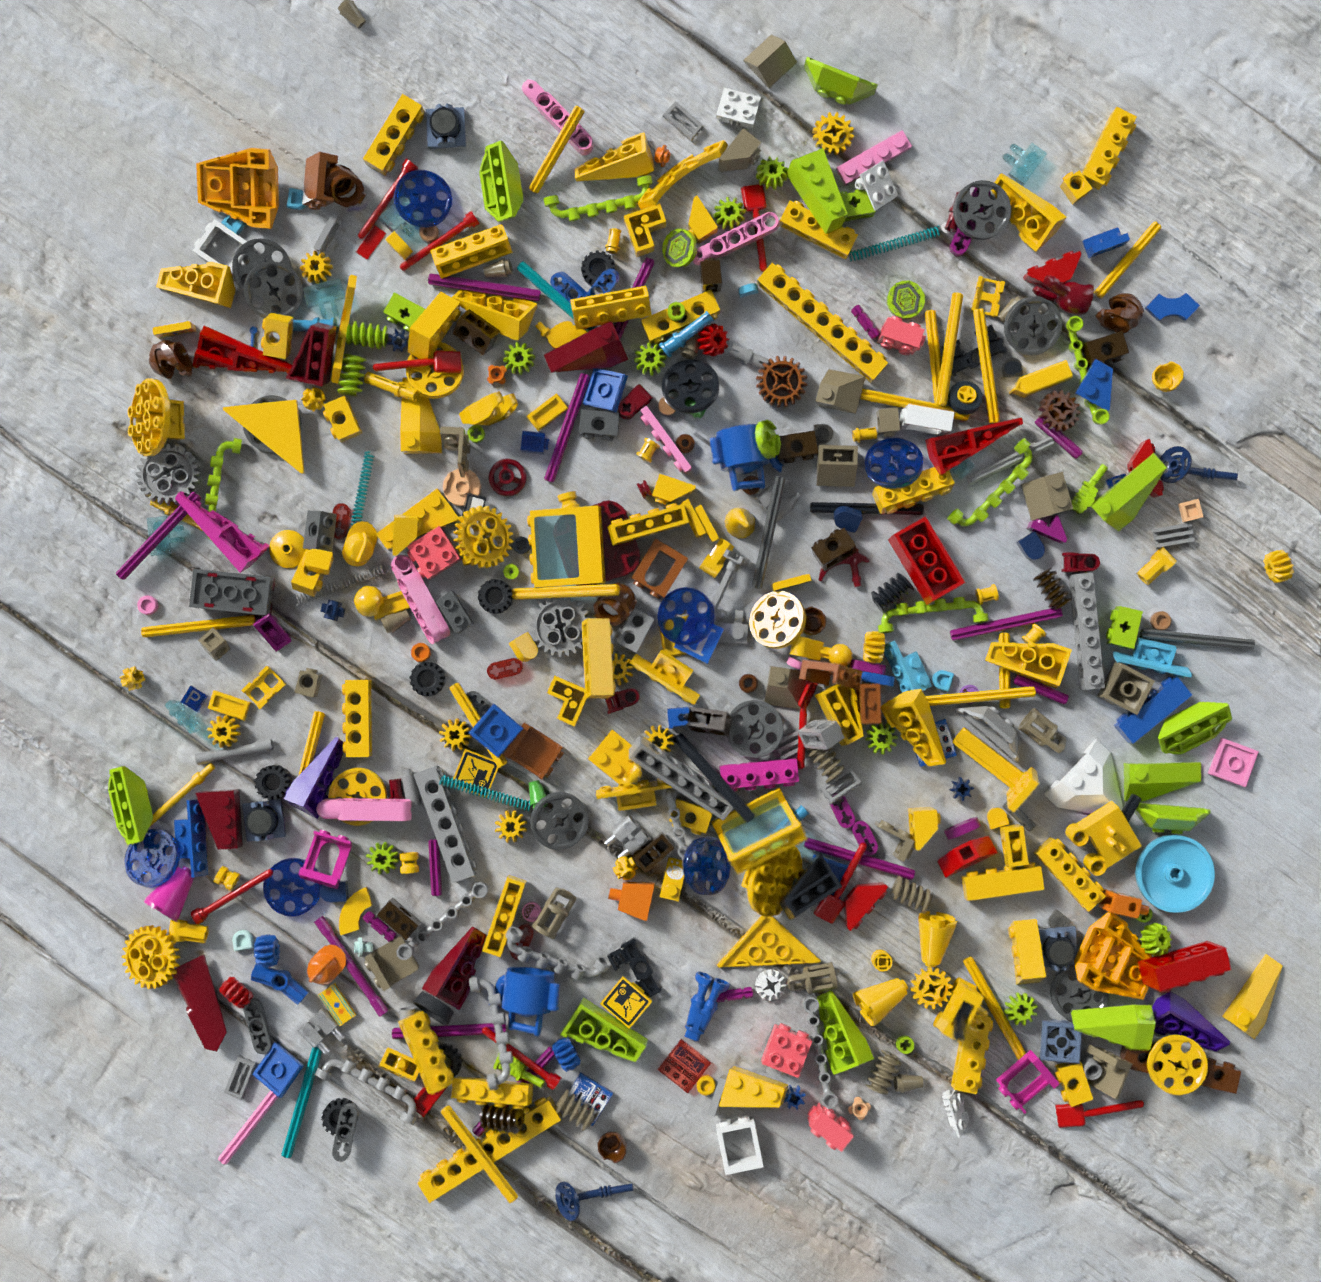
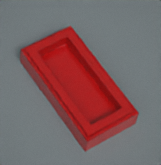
M424 1085L414 1098L416 1112L425 1117L448 1087L434 1094H428Z

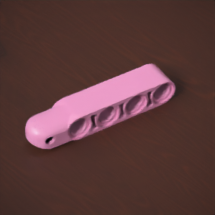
M525 81L522 85V91L525 96L560 133L570 114L550 93L545 92L536 81ZM543 100L550 102L547 106L540 105ZM555 114L563 115L560 120L553 118ZM578 123L575 128L576 131L571 135L568 143L579 154L588 155L593 150L592 137ZM582 141L589 142L587 147H581L579 144Z
M773 212L765 213L712 239L710 243L697 248V254L693 263L700 265L706 258L716 259L724 257L774 233L780 226L777 215ZM769 218L776 220L775 225L772 227L766 226V221ZM755 226L758 228L757 234L749 235V228ZM734 235L741 237L737 244L731 243V238ZM717 243L723 244V249L720 252H714V246Z
M405 555L396 556L391 562L392 571L427 640L434 644L449 637V627L412 560Z
M327 798L317 805V813L324 819L363 821L412 820L410 799Z

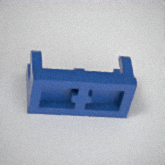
M689 707L667 708L669 729L673 728V726H682L688 723L687 720L681 721L679 719L684 718L680 714L689 713Z

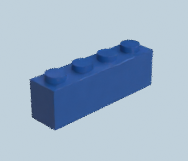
M1167 677L1160 683L1162 685L1160 688L1151 690L1138 715L1129 712L1128 714H1122L1116 719L1117 723L1113 726L1127 743L1134 744L1192 696L1191 692L1178 677Z

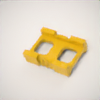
M979 276L971 312L973 313L974 310L979 309L980 301L984 300L992 303L990 312H985V315L997 317L1000 307L998 303L1000 294L1004 290L1005 281L1000 282ZM984 282L996 285L994 294L983 291Z
M268 665L258 673L260 676H257L252 683L249 682L241 690L259 709H262L269 702V699H272L286 685ZM269 674H273L278 679V683L273 688H270L264 681ZM256 687H259L265 694L260 701H256L251 696V692Z

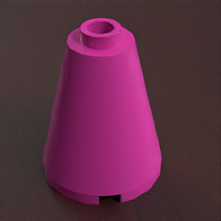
M186 866L182 868L177 867L146 897L144 903L168 918L177 921L194 878H191V869Z

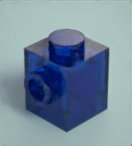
M522 431L520 450L524 453L545 455V450H549L550 439H547L546 433Z

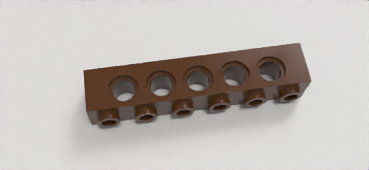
M1122 1045L1119 1057L1132 1063L1130 1069L1148 1073L1147 1059L1150 1050H1129ZM1167 1048V1051L1162 1050V1052L1167 1054L1171 1051V1048ZM1145 1052V1059L1139 1061V1055ZM1207 1057L1208 1070L1200 1086L1237 1094L1241 1071L1233 1063L1224 1061L1223 1064L1216 1063L1217 1060ZM1199 1058L1194 1059L1192 1062L1194 1069L1201 1066ZM1168 1060L1175 1067L1177 1066V1062H1172L1171 1060ZM1156 1061L1153 1068L1155 1071H1160L1163 1068V1064L1158 1065V1061ZM1220 1070V1076L1214 1078L1215 1072ZM1187 1076L1184 1078L1183 1082L1192 1084L1193 1078L1191 1076Z

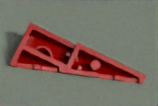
M205 325L199 334L198 345L193 359L194 368L207 366L210 369L221 367L232 371L257 372L258 370H264L269 373H275L276 371L289 373L292 367L290 363L276 357L263 355V351Z
M1022 417L926 439L929 459L939 475L944 474L1000 437L1008 434L1011 430L1022 425L1023 419Z

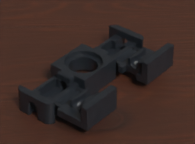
M992 324L988 325L991 357L1001 352L1006 354L1007 349L1003 346V339L997 338ZM960 340L956 341L957 345L955 347L951 376H957L956 373L970 367V369L981 365L980 362L975 363L972 360L973 353L979 352L978 347L964 353V350L961 351L959 346L961 344Z
M633 937L629 941L623 942L621 948L609 953L607 957L615 971L620 968L619 965L623 963L627 965L629 962L638 980L635 983L650 998L660 993L662 987L658 988L652 976L653 969L645 954L641 955L635 943L636 938ZM643 962L647 969L645 972L640 973L636 970V965Z

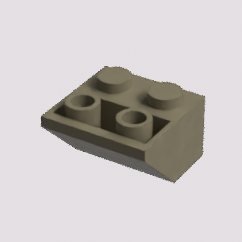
M819 445L817 447L816 486L855 487L858 446Z

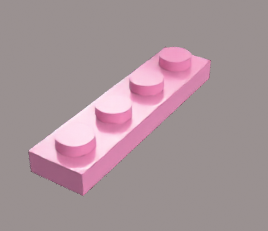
M903 130L838 166L836 171L846 186L860 178V174L884 160V163H887L908 151L912 145Z
M647 406L640 410L642 414L640 419L646 426L650 425L653 429L651 434L656 441L661 440L664 444L662 449L667 456L670 457L672 455L675 459L674 465L678 471H683L685 474L691 471L692 467Z

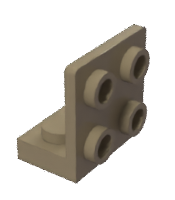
M441 426L440 435L444 449L458 451L457 465L462 478H465V471H469V460H467V454H470L471 449L469 435H466L464 427Z
M1089 1044L1086 1052L1092 1054L1093 1059L1099 1063L1102 1068V1074L1098 1079H1089L1088 1084L1114 1099H1119L1132 1063L1104 1048Z

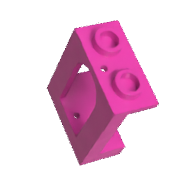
M325 830L314 831V838L304 866L300 868L298 875L301 879L337 889L352 849V843L349 841V838L342 835L334 837ZM327 843H334L339 847V855L331 876L313 871L320 850Z
M1032 1050L996 1079L1000 1084L998 1088L1005 1097L1009 1095L1011 1097L1009 1101L1016 1110L1020 1108L1024 1114L1027 1112L1022 1106L1048 1084L1054 1089L1060 1085ZM1032 1063L1041 1075L1019 1093H1011L1008 1090L1009 1082Z

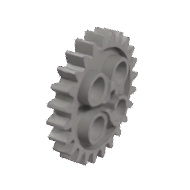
M167 444L166 449L162 448L157 455L147 456V459L140 458L143 465H137L140 472H136V476L139 478L136 481L138 485H141L139 487L141 492L145 491L144 495L146 498L151 496L152 502L158 499L159 505L165 501L167 506H169L172 500L177 505L178 502L175 497L179 492L183 491L184 495L189 496L190 490L196 491L194 484H200L199 480L196 479L201 477L200 472H197L200 470V467L196 465V458H192L191 452L186 454L184 447L179 451L178 445L171 449L170 445ZM170 460H177L174 465H168ZM153 469H159L157 474H151ZM181 475L186 476V478L182 481L177 480L178 477ZM162 485H169L166 490H160Z
M571 597L566 600L564 598L559 600L552 598L553 601L551 602L546 598V605L539 603L541 609H534L537 616H531L535 623H531L530 626L535 627V630L531 631L530 634L537 635L533 641L539 640L540 643L537 647L545 646V653L550 649L551 656L556 651L559 657L562 656V652L569 656V650L576 653L575 647L583 648L581 642H583L582 622L587 619L585 615L589 611H582L584 605L577 606V599L572 603ZM556 609H559L561 622L566 623V626L563 627L566 637L565 643L562 641L560 629H556V625L559 624ZM566 609L573 611V617L569 620L563 617V612ZM548 613L553 614L555 617L552 624H546L544 621V617ZM570 628L577 629L578 634L575 638L571 639L568 637L567 631ZM552 632H557L559 635V640L555 643L549 641V634Z

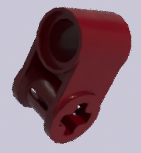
M638 384L619 403L618 413L620 417L624 420L633 418L652 401L653 397L641 384ZM623 407H630V412H623Z
M1062 553L1064 563L1061 572H1091L1100 566V559L1095 554ZM1087 558H1091L1094 561L1092 568L1086 566Z
M628 688L619 692L616 691L609 698H603L608 708L607 714L623 710L638 703L640 700L639 691L635 688ZM629 691L636 694L634 702H629L626 699V694Z

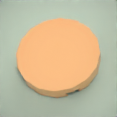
M456 469L447 474L444 479V494L448 501L456 506L463 507L467 493L479 496L481 494L482 486L480 479L471 470L465 471V478H462L459 469Z

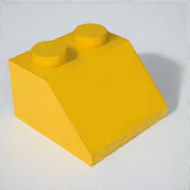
M932 807L908 808L909 834H911L910 838L914 840L912 848L915 850H920L938 830V824H941L940 813H937V809Z

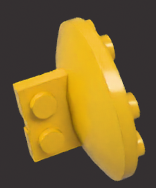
M148 378L141 384H137L132 405L128 407L127 411L128 417H130L128 435L132 437L138 453L143 456L152 457L162 450L166 439H185L183 423L184 401L169 400L165 386L157 379ZM133 418H136V426L133 425Z
M796 846L745 871L741 886L747 888L748 901L755 913L764 917L779 915L783 910L779 902L792 887L794 878L798 879L804 871L802 869L801 854Z

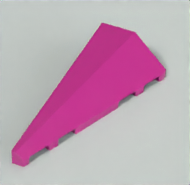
M183 491L176 495L175 499L240 573L250 568L269 549V544L259 543L254 540L255 536L253 534L246 535L238 529V525L213 510L211 512L201 507V503L197 500L195 502L189 500Z

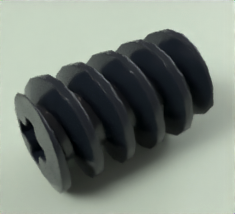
M900 573L896 574V579L893 577L889 579L890 584L884 582V588L879 586L877 588L878 593L875 591L871 592L873 602L882 613H884V606L890 609L889 602L897 604L896 597L900 600L903 599L902 592L909 595L908 588L914 591L908 579Z

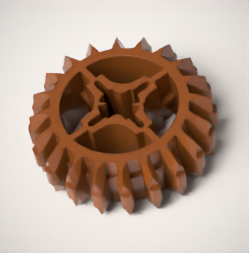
M776 356L775 363L770 358L768 360L769 365L767 363L762 364L765 370H758V373L762 376L756 377L757 381L762 382L758 383L756 388H763L758 394H766L763 400L767 401L770 398L769 405L771 406L776 401L777 408H780L781 402H783L785 408L788 407V401L794 405V398L800 401L801 396L798 393L805 394L806 391L801 387H807L808 383L802 382L807 379V375H801L805 369L801 368L798 370L801 363L797 362L793 365L794 358L787 362V356L783 357V361H780V357ZM784 367L789 370L785 373H779L773 369ZM768 373L774 381V385L770 390L766 383ZM793 374H795L797 379L796 390L792 388L789 382ZM787 376L786 381H785V384H787V385H784V384L782 383L781 385H779V386L777 387V384H778V382H779V380H777V379L779 378L780 380H782L783 378H785V377ZM779 390H784L787 393L789 392L790 395L777 396L775 393Z

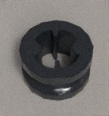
M520 536L514 540L513 548L517 553L526 554L530 550L531 546H529V541L526 537ZM522 540H525L527 548H522V550H518L519 546H517V543H521Z

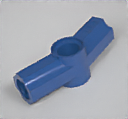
M257 963L252 970V981L271 986L275 990H280L297 1005L309 993L287 970L259 967ZM277 977H284L285 984H280Z

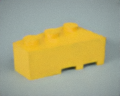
M1037 919L1013 921L1010 924L1011 927L1008 928L1009 937L1012 938L1011 951L1014 958L1016 985L1039 983L1046 977Z

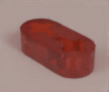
M339 503L334 506L332 513L337 514L335 529H338L339 523H341V529L344 532L340 533L339 536L334 532V538L342 540L347 537L349 531L351 509L348 505ZM344 507L347 514H343L342 520H340V514L337 511Z
M517 658L494 662L488 666L487 674L494 680L515 676L522 672L523 663ZM512 661L520 665L517 668V672H514L513 669L507 670L506 667L511 666ZM495 665L497 668H504V671L499 672L497 677L495 674H491V670H493Z
M524 923L518 927L520 930L528 928V932L531 935H527L525 940L521 939L520 942L515 943L517 946H519V943H522L523 946L530 947L534 936L532 925ZM510 950L512 958L519 960L518 955Z

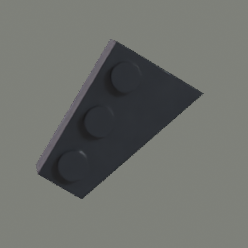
M822 854L816 855L779 902L789 920L796 918L842 887Z

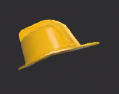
M361 521L352 525L348 531L342 554L344 560L351 566H362L372 557L377 542V532L373 525Z

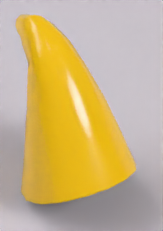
M736 507L726 514L725 527L733 537L746 538L754 532L756 526L755 519L749 510L743 507Z

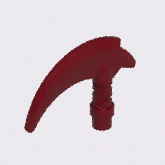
M857 549V553L837 564L850 565L854 587L862 586V579L858 570L859 563L870 562L866 556L858 552L859 549ZM821 567V570H820V573H819V581H822V580H823L825 574H826L830 569H828L827 571L824 572L823 569H822V567Z

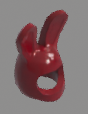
M1051 275L1045 276L1043 284L1048 290L1035 286L1032 290L1037 297L1056 302L1061 310L1074 316L1085 315L1088 312L1094 295V285L1092 284L1083 285L1076 282L1062 284Z

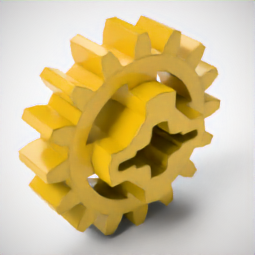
M828 112L827 118L822 115L820 118L821 122L816 121V127L812 131L815 134L812 140H817L815 147L821 146L824 151L828 150V155L832 151H834L835 155H838L839 150L844 153L846 150L845 146L850 147L851 142L849 140L854 138V135L850 134L854 130V127H849L851 121H845V115L841 118L838 117V112L835 113V116ZM827 124V128L821 131L822 127ZM845 136L844 141L839 144V139Z
M927 966V971L920 968L921 974L914 973L916 980L912 979L910 981L914 984V986L910 987V990L915 992L912 997L914 999L918 998L917 1003L919 1005L923 1003L926 1009L929 1005H931L932 1009H935V1004L942 1007L943 1000L948 1002L946 996L952 995L948 989L953 988V985L947 983L951 980L950 977H944L946 974L944 970L939 973L938 967L932 970L931 967ZM929 975L938 976L939 979H932ZM923 979L922 986L919 987V984H920L921 980ZM930 984L933 985V991L929 990ZM930 996L933 998V1000H928L923 997Z

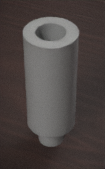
M411 769L404 770L405 777H402L405 798L411 800V807L420 806L421 802L414 775H412Z

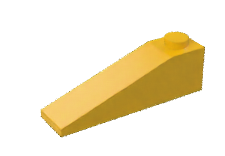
M1000 173L994 183L1006 192L1010 200L1011 215L1009 220L1012 225L1015 224L1020 232V238L1037 252L1059 230L1067 217L1049 202L1003 173ZM991 190L993 195L997 199V192L995 190Z
M411 377L414 381L421 379V377ZM402 378V383L412 388L408 379ZM420 394L416 402L407 398H401L400 441L403 454L442 453L440 428L430 400Z
M1267 954L1262 958L1222 1015L1223 1018L1254 1040L1266 1024L1283 965Z

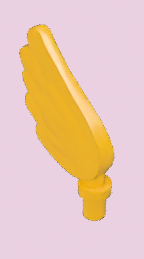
M541 321L535 325L541 332L540 335L542 337L545 336L550 346L554 349L587 333L584 329L576 330L575 325L571 321L561 322L551 330L548 327L546 328Z

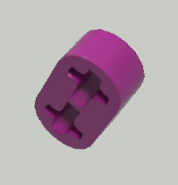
M852 659L849 665L850 668L885 675L886 665Z
M843 796V801L841 802L842 809L833 804L830 807L839 825L843 828H850L855 823V816L847 799ZM843 811L847 816H851L848 824L841 822L843 819L841 812Z
M973 817L945 829L944 833L947 839L951 840L981 827L978 817Z
M862 820L855 821L851 830L858 846L862 842L865 843L864 840L867 839L874 846L871 847L872 851L869 852L866 849L864 854L874 855L878 850V845L869 825ZM858 824L865 826V829H863L864 837H862L861 833H856L855 831L858 829Z

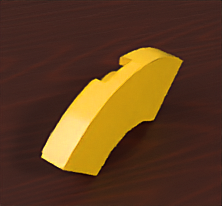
M367 887L355 892L344 904L339 917L340 935L360 929L359 921L361 914L366 908L373 905Z

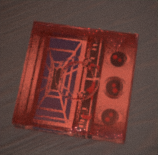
M681 1038L657 1070L686 1093H689L710 1066L711 1061Z

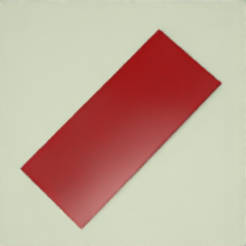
M374 225L356 250V253L367 260L386 233Z

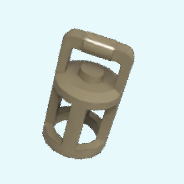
M1036 708L1030 710L1019 724L1018 729L1032 738L1041 747L1048 745L1059 754L1064 751L1067 740L1057 732L1058 725L1042 715ZM1032 723H1036L1045 731L1042 733ZM1055 738L1059 741L1058 745L1053 742Z
M556 887L549 899L546 900L545 906L532 924V927L544 936L555 939L558 930L576 902V896L572 892ZM558 894L569 900L565 908L562 902L558 900L554 902ZM553 912L556 914V917L550 927H547L545 923Z
M832 962L803 967L802 974L789 976L787 980L790 991L806 989L808 994L838 989ZM829 976L828 978L812 980L813 978Z

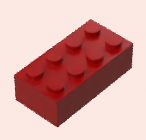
M926 516L893 534L888 539L926 605L965 583Z
M1204 941L1168 952L1164 955L1138 961L1142 983L1160 992H1169L1172 990L1171 988L1176 986L1185 987L1193 981H1205L1210 976H1222L1225 974L1224 972L1231 970L1227 948L1210 941Z

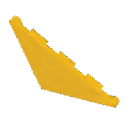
M297 400L223 407V410L297 471L305 474Z
M760 916L718 962L717 967L820 963L821 960L773 916Z

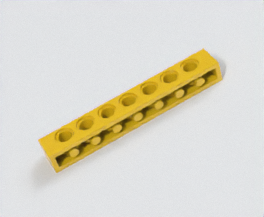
M771 263L757 279L756 284L859 374L865 376L867 381L872 383L888 364L887 358L881 352L876 353L867 340H861L857 336L858 333L852 327L847 328L838 315H832L828 311L829 308L823 302H817L809 290H803L799 286L800 283L794 277H788L783 267L779 264ZM780 280L784 282L785 286L777 288L775 282ZM791 293L798 294L799 299L797 301H793L790 299L789 295ZM810 305L814 312L806 313L803 307ZM825 318L828 321V325H820L818 319ZM839 330L842 333V337L835 338L832 332ZM854 343L857 350L850 351L847 348V344ZM868 355L871 358V363H864L862 356Z
M550 1096L539 1098L530 1109L528 1107L522 1109L524 1110L523 1124L526 1125L527 1129L520 1130L517 1134L506 1133L510 1136V1140H502L500 1135L505 1132H498L497 1130H489L482 1139L476 1138L493 1163L561 1121L562 1114L560 1112L556 1113L557 1106ZM541 1113L543 1115V1119L536 1120L534 1119L533 1114ZM491 1144L494 1150L487 1151L484 1145ZM468 1148L457 1150L449 1160L445 1158L436 1164L437 1167L435 1169H427L420 1174L417 1184L429 1203L483 1170L477 1161L469 1160L468 1155L471 1152ZM452 1165H459L461 1171H454ZM442 1175L445 1181L439 1182L435 1176Z

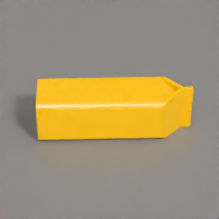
M1067 360L1020 377L1014 388L1009 392V395L1013 393L1025 398L1071 380L1073 375Z

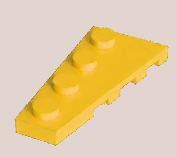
M435 489L402 514L417 516L418 521H421V533L417 532V537L427 534L438 526L444 527L459 521L458 515L438 489ZM394 521L376 533L388 550L393 548Z

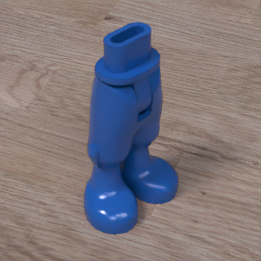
M697 971L695 979L698 982V992L691 998V1006L685 1025L687 1030L684 1035L686 1038L694 1041H699L701 1034L705 1033L714 1012L718 1010L717 999L719 995L730 987L729 982L715 978L710 996L705 1001V995L711 984L712 977L707 973Z

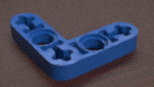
M607 269L598 277L588 292L568 274L561 271L552 275L550 283L558 293L571 303L570 300L574 299L570 295L571 289L577 290L578 298L596 295V287L601 288L603 293H609L618 284L620 276L616 270ZM611 274L613 276L611 278L612 281L606 285L603 284L608 280V275ZM561 277V278H562V281H561L562 284L559 285V284H558V281H559L558 278Z

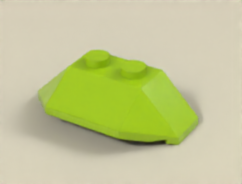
M806 57L804 68L814 91L818 92V95L825 98L831 97L842 105H851L875 94L878 84Z
M500 140L486 146V153L479 170L485 210L498 222L515 217L524 201L518 163L505 143Z
M1198 702L1166 718L1158 736L1162 752L1165 754L1181 755L1214 739L1225 728L1226 724L1230 723L1233 719L1229 704Z
M126 766L110 769L108 793L117 829L122 837L125 838L127 845L142 842L153 821L152 808L145 781Z
M1140 803L1134 813L1146 827L1152 828L1153 832L1164 833V829H1169L1171 833L1183 834V831H1191L1211 814V810L1197 807Z

